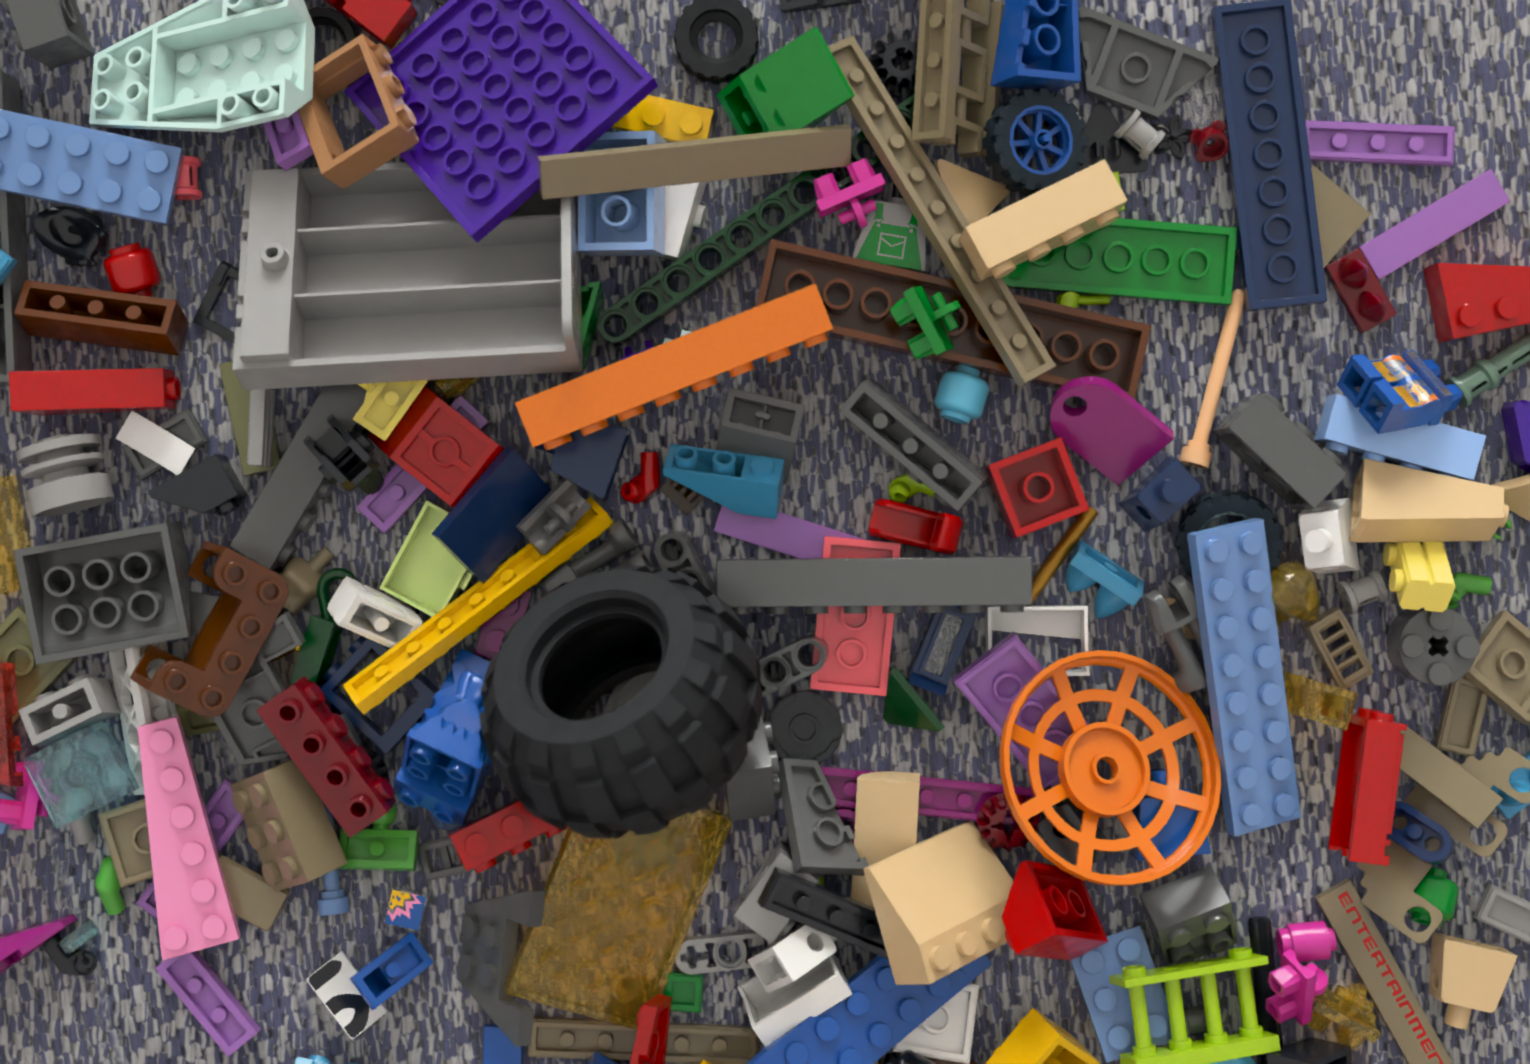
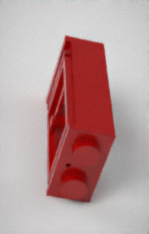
M1358 707L1357 714L1345 713L1327 849L1342 851L1341 855L1347 856L1348 861L1389 866L1390 856L1384 853L1385 845L1390 846L1391 840L1386 837L1387 834H1392L1404 742V734L1400 733V730L1406 731L1407 725L1394 721V714L1385 713L1381 710Z

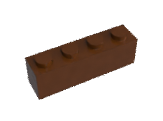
M31 280L24 281L14 315L31 336L176 356L180 355L189 323L176 300Z

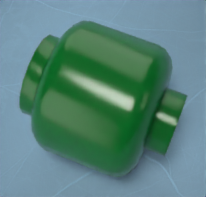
M1431 867L1414 892L1441 911L1443 919L1438 927H1442L1443 922L1450 921L1455 916L1459 888L1455 882L1447 879L1446 871ZM1412 907L1407 911L1411 915V921L1422 925H1430L1431 916L1423 907Z

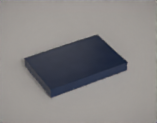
M506 445L433 531L432 535L476 580L485 583L523 538V534L515 526L551 489L514 448Z

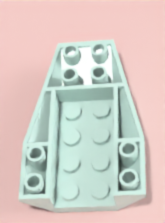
M199 0L94 55L89 124L93 127L221 133L289 117L313 99L315 27L305 1Z

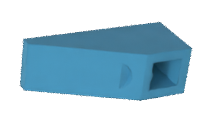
M670 444L663 467L664 476L738 514L777 519L783 493L784 459Z

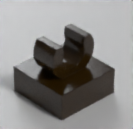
M670 478L659 489L687 515L705 497Z

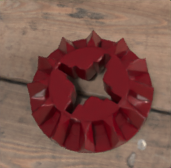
M999 793L987 799L980 807L977 816V826L981 838L989 842L993 849L1000 847L1010 852L1012 848L1019 846L1025 848L1029 840L1018 824L1012 825L1010 833H1006L1004 826L998 824L1004 822L1005 816H1007L1006 811H1010L1013 822H1016L1005 793ZM1015 793L1020 805L1029 800L1023 795ZM1038 814L1028 819L1035 832H1037Z

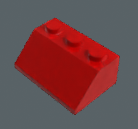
M1029 860L1019 863L1002 914V920L1006 928L1004 932L1005 939L1016 955L1071 961L1108 942L1083 880L1077 877L1073 878L1071 874L1057 866Z

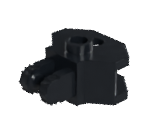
M333 414L327 418V422L332 427L317 441L310 435L303 440L304 444L322 464L318 469L333 485L339 482L349 492L358 486L368 495H373L382 488L384 479L376 471L380 464L370 454L375 447L360 431L353 435Z

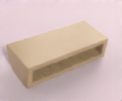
M880 771L862 774L857 778L854 846L859 857H865L869 866L916 845L920 773ZM852 875L851 898L874 908L865 875Z

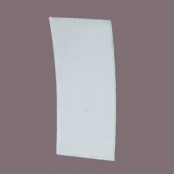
M131 411L115 438L152 459L175 475L183 471L195 450L191 445L134 411Z

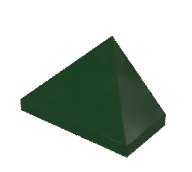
M892 665L889 668L887 694L884 700L883 719L887 724L937 732L942 730L945 726L899 670Z

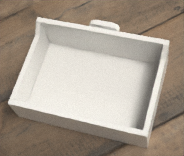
M706 182L665 186V255L660 257L677 261L686 254L693 227L701 228L706 214L707 206L700 204Z
M1027 605L1024 606V612H1000V606H985L986 652L992 648V630L1081 639V652H1088V606ZM1083 666L1081 669H1069L1066 673L1067 676H1090L1089 666Z
M835 954L825 959L796 981L770 993L766 992L757 975L737 987L743 998L751 1027L765 1047L808 1017H816L852 995V991L848 986L847 979Z

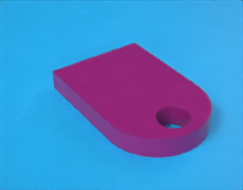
M1084 376L1068 381L1057 390L1051 401L1050 423L1055 435L1058 438L1062 437L1063 442L1118 486L1174 440L1172 429L1119 386L1105 378ZM1077 396L1083 398L1086 403L1079 408H1071L1065 404V401L1070 397Z

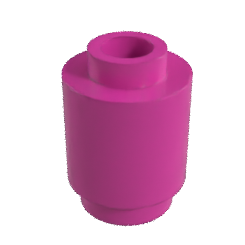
M1323 920L1285 924L1284 928L1276 929L1275 932L1276 947L1280 959L1283 952L1292 949L1296 953L1298 962L1328 960L1331 957V951H1336L1337 948L1335 932L1332 927L1327 928Z

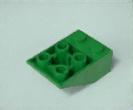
M813 27L749 68L716 94L738 135L813 128L855 96L818 27Z

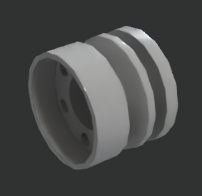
M70 433L56 435L39 440L15 452L19 464H34L20 471L22 478L42 480V484L26 491L33 518L69 514L103 505L115 499L109 474L90 473L88 469L105 460L101 452L84 453L101 446L98 434Z

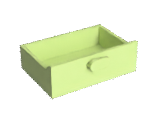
M426 500L379 589L433 617L456 599L460 589L464 591L467 589L473 576L432 535L433 531L450 511L432 501Z

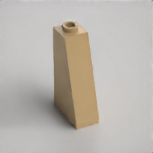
M1364 458L1352 485L1349 541L1356 543L1490 541L1498 527L1505 526L1509 515V505L1504 504L1503 487Z

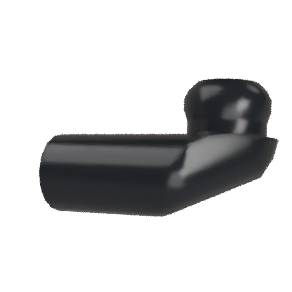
M59 934L41 945L62 974L88 975L97 966L96 956L92 952L69 949Z

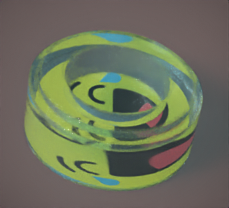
M91 919L58 944L66 954H71L98 935L99 928Z

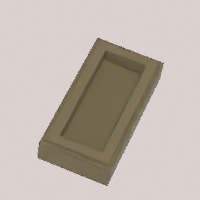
M1466 677L1448 684L1434 747L1439 750L1474 757L1488 696Z

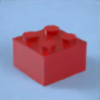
M1062 437L984 466L985 473L989 476V483L1011 538H1018L1089 510Z

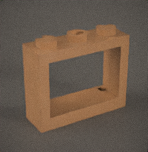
M363 33L314 65L313 99L298 109L321 175L343 190L420 142L414 128L417 120L411 109L403 101L401 95L405 93V90L399 79L392 73L390 65L393 63L389 52L381 43L376 45ZM370 71L390 123L349 150L344 151L325 100Z

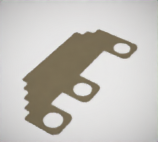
M1507 747L1499 756L1492 752H1487L1481 760L1469 756L1463 764L1456 762L1490 789L1494 785L1518 802L1523 804L1530 803V791L1518 792L1511 787L1509 777L1515 769H1530V760L1513 749ZM1418 784L1404 801L1444 827L1452 839L1454 838L1481 857L1491 856L1508 833L1506 825L1490 815L1486 822L1493 825L1496 837L1491 844L1479 846L1470 839L1469 830L1472 825ZM1397 817L1393 822V826L1396 829H1403L1407 825L1405 817ZM1430 839L1426 844V849L1435 852L1440 848L1441 843L1438 839ZM1391 840L1390 846L1385 845L1384 853L1390 856L1389 866L1357 863V867L1365 872V876L1360 881V884L1367 889V893L1361 901L1363 905L1416 943H1424L1430 938L1443 919V915L1438 908L1414 892L1433 865L1424 863ZM1412 907H1423L1429 912L1431 923L1426 930L1415 932L1407 927L1405 914Z

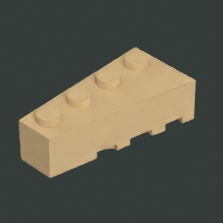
M1104 159L966 226L959 241L981 280L992 275L995 279H999L1015 270V265L1027 260L1030 262L1036 261L1047 255L1052 249L1073 243L1081 237L1113 223L1120 217L1118 212L1128 200Z

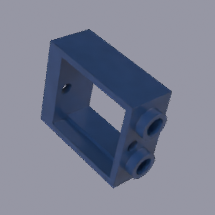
M360 636L349 648L348 651L352 655L343 665L339 662L335 663L324 674L322 679L326 683L320 689L325 698L341 713L346 712L349 720L387 754L393 751L407 736L409 730L422 720L423 712L426 708H431L432 699L439 689L419 672L408 683L421 695L384 733L365 714L363 715L356 705L338 689L373 650L381 656L391 649Z

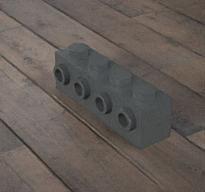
M873 378L862 381L839 410V412L847 417L845 421L851 428L860 434L866 433L876 442L875 447L882 454L890 459L895 458L905 466L904 471L909 477L919 484L924 482L935 492L933 494L934 497L949 509L954 508L957 511L962 509L989 478L984 471Z

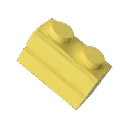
M1386 543L1383 549V564L1390 566L1389 590L1396 592L1401 609L1420 610L1424 608L1425 611L1444 612L1447 610L1455 590V583L1444 543Z

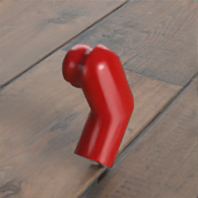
M659 452L640 453L641 472L630 482H625L621 487V496L625 501L633 504L644 502L658 489L660 484Z

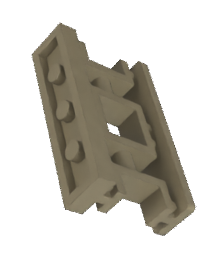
M920 0L912 141L920 144L931 143L934 146L955 144L956 134H958L957 154L963 158L987 156L986 149L982 147V138L986 137L987 131H984L987 120L992 118V111L999 105L1000 87L990 86L1004 3L1000 1L990 2V0H967L965 8L964 0ZM961 57H962V58H963L962 84H961V86H959L960 62H961Z

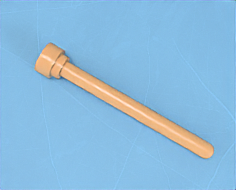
M1235 289L1232 292L1231 305L1227 307L1193 439L1188 440L1187 446H1183L1179 462L1190 466V463H1193V467L1209 469L1213 454L1209 452L1211 445L1207 443L1245 304V296L1242 289Z

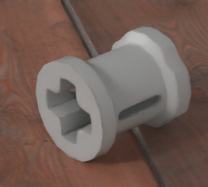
M1136 108L1120 125L1113 136L1127 141L1139 152V157L1144 160L1161 142L1165 133L1162 130H1155L1141 118V112Z
M1377 570L1368 571L1365 577L1352 582L1341 581L1336 585L1343 608L1350 615L1358 612L1359 607L1378 601L1382 603L1388 601L1387 588Z

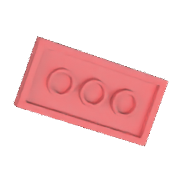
M824 536L822 558L900 557L901 543ZM828 606V613L817 614L815 636L823 638L828 644L829 657L821 669L811 674L810 689L886 696L894 613H882V606H867V613L848 614L843 613V606ZM813 646L812 664H815L820 660L821 654L819 649Z

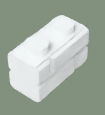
M347 576L339 585L327 607L328 612L333 616L338 626L388 648L395 646L420 627L423 622L418 614H415L416 612L411 605L367 585L363 586L360 582Z

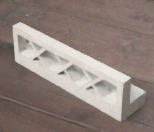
M166 641L151 644L168 652ZM147 645L109 651L117 703L121 710L120 720L134 795L144 794L137 727L178 715L175 708L176 703L146 690L130 679ZM123 650L125 651L127 667L125 665ZM160 658L150 661L146 668L148 677L152 679L159 667L166 663V661Z

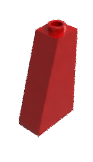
M165 368L9 372L10 411L38 416L176 409L175 400H179L181 397L179 378L174 377V371Z

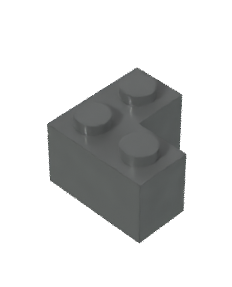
M762 714L753 740L747 743L748 754L731 781L724 782L730 821L776 814L775 798H781L778 775H774L780 774L776 750L769 751L768 744H773L772 727L770 721L763 722Z

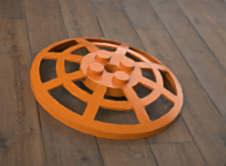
M1095 650L1076 653L1057 660L1038 672L1021 689L1009 709L1003 725L999 748L1000 775L1005 797L1014 819L1026 838L1045 858L1061 870L1081 880L1100 885L1130 886L1142 884L1172 873L1186 863L1203 844L1212 828L1219 807L1221 791L1220 759L1215 747L1212 731L1195 700L1189 693H1182L1177 688L1174 678L1161 668L1140 657L1117 651ZM1090 665L1111 666L1123 670L1115 691L1088 689L1075 693L1072 691L1066 671L1075 667ZM1139 676L1149 681L1161 690L1179 709L1184 719L1164 728L1149 709L1130 697L1137 677ZM1052 678L1059 701L1054 703L1043 714L1033 733L1015 724L1018 714L1027 699L1041 684ZM1092 701L1111 704L1105 722H1096L1086 725L1078 706L1080 703ZM1127 710L1139 718L1153 735L1139 742L1131 732L1121 727L1125 711ZM1064 712L1073 733L1061 747L1044 739V736L1051 723ZM1190 733L1193 734L1197 743L1202 763V796L1179 790V763L1172 742ZM1011 740L1029 749L1028 775L1035 797L1021 805L1015 794L1010 772ZM1159 749L1163 754L1166 767V785L1150 780V765L1147 755ZM1039 755L1058 762L1057 768L1060 784L1047 791H1044L1039 773ZM1099 759L1106 761L1111 767V777L1109 780L1103 779L1097 772V762ZM1144 796L1162 801L1155 817L1145 828H1142L1132 809L1142 801ZM1069 798L1077 808L1082 810L1083 816L1080 832L1067 824L1052 806ZM1175 805L1198 811L1195 823L1186 839L1173 854L1164 859L1150 839L1156 836L1166 825L1174 811ZM1043 812L1049 822L1060 833L1077 843L1076 865L1064 860L1052 851L1036 834L1028 819ZM1117 816L1129 836L1117 840L1095 838L1099 817ZM1137 847L1150 865V868L1143 871L1124 875L1100 874L1092 872L1094 850L1118 852Z

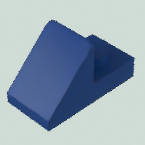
M410 932L378 957L368 961L350 980L371 1010H374L434 962L414 933Z

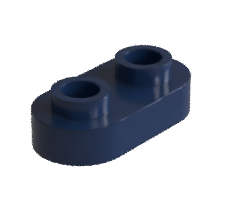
M1396 801L1393 822L1397 817H1405L1407 825L1403 829H1396L1393 826L1392 834H1387V837L1424 863L1438 865L1446 862L1454 850V842L1449 832L1411 805L1402 801ZM1430 839H1438L1441 843L1440 848L1435 852L1426 849V844Z

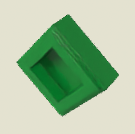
M665 971L664 995L672 997L671 1011L701 1013L704 973L686 974L682 971Z

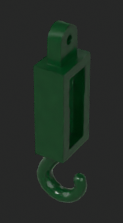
M345 568L327 570L317 582L316 592L321 615H311L304 636L306 642L301 645L289 686L304 675L309 682L316 683L320 688L326 683L322 677L332 666L343 631V627L337 625L333 616L327 610L328 603L331 600L329 585L332 581L337 579L343 580L346 576L358 581L354 574Z

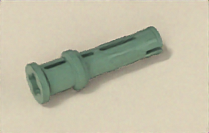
M1530 332L1489 359L1475 360L1471 364V368L1458 377L1451 376L1445 380V385L1455 384L1462 391L1463 396L1458 406L1461 408L1468 407L1472 404L1473 398L1486 390L1493 391L1501 383V378L1530 360Z

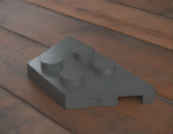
M1081 6L1078 10L1084 93L1132 112L1137 108L1142 116L1156 121L1212 70L1219 61L1217 57L1087 7Z

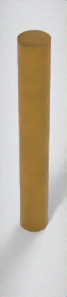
M1088 506V511L1078 515L1032 578V604L1099 514L1092 507Z

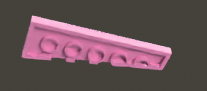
M176 715L142 724L137 727L160 949L162 960L238 940L241 934L180 716Z

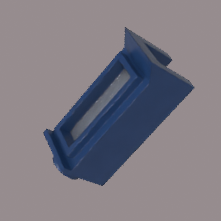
M945 605L944 613H932L906 677L908 683L945 697L947 686L978 613L961 612V605Z

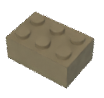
M293 760L271 767L230 785L233 792L232 801L234 807L244 818L248 828V841L257 850L263 864V877L272 886L274 892L308 883L348 863L321 798Z

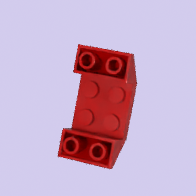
M427 385L424 386L386 441H383L372 432H369L367 435L390 459L452 508L456 506L505 448L446 403L443 397Z

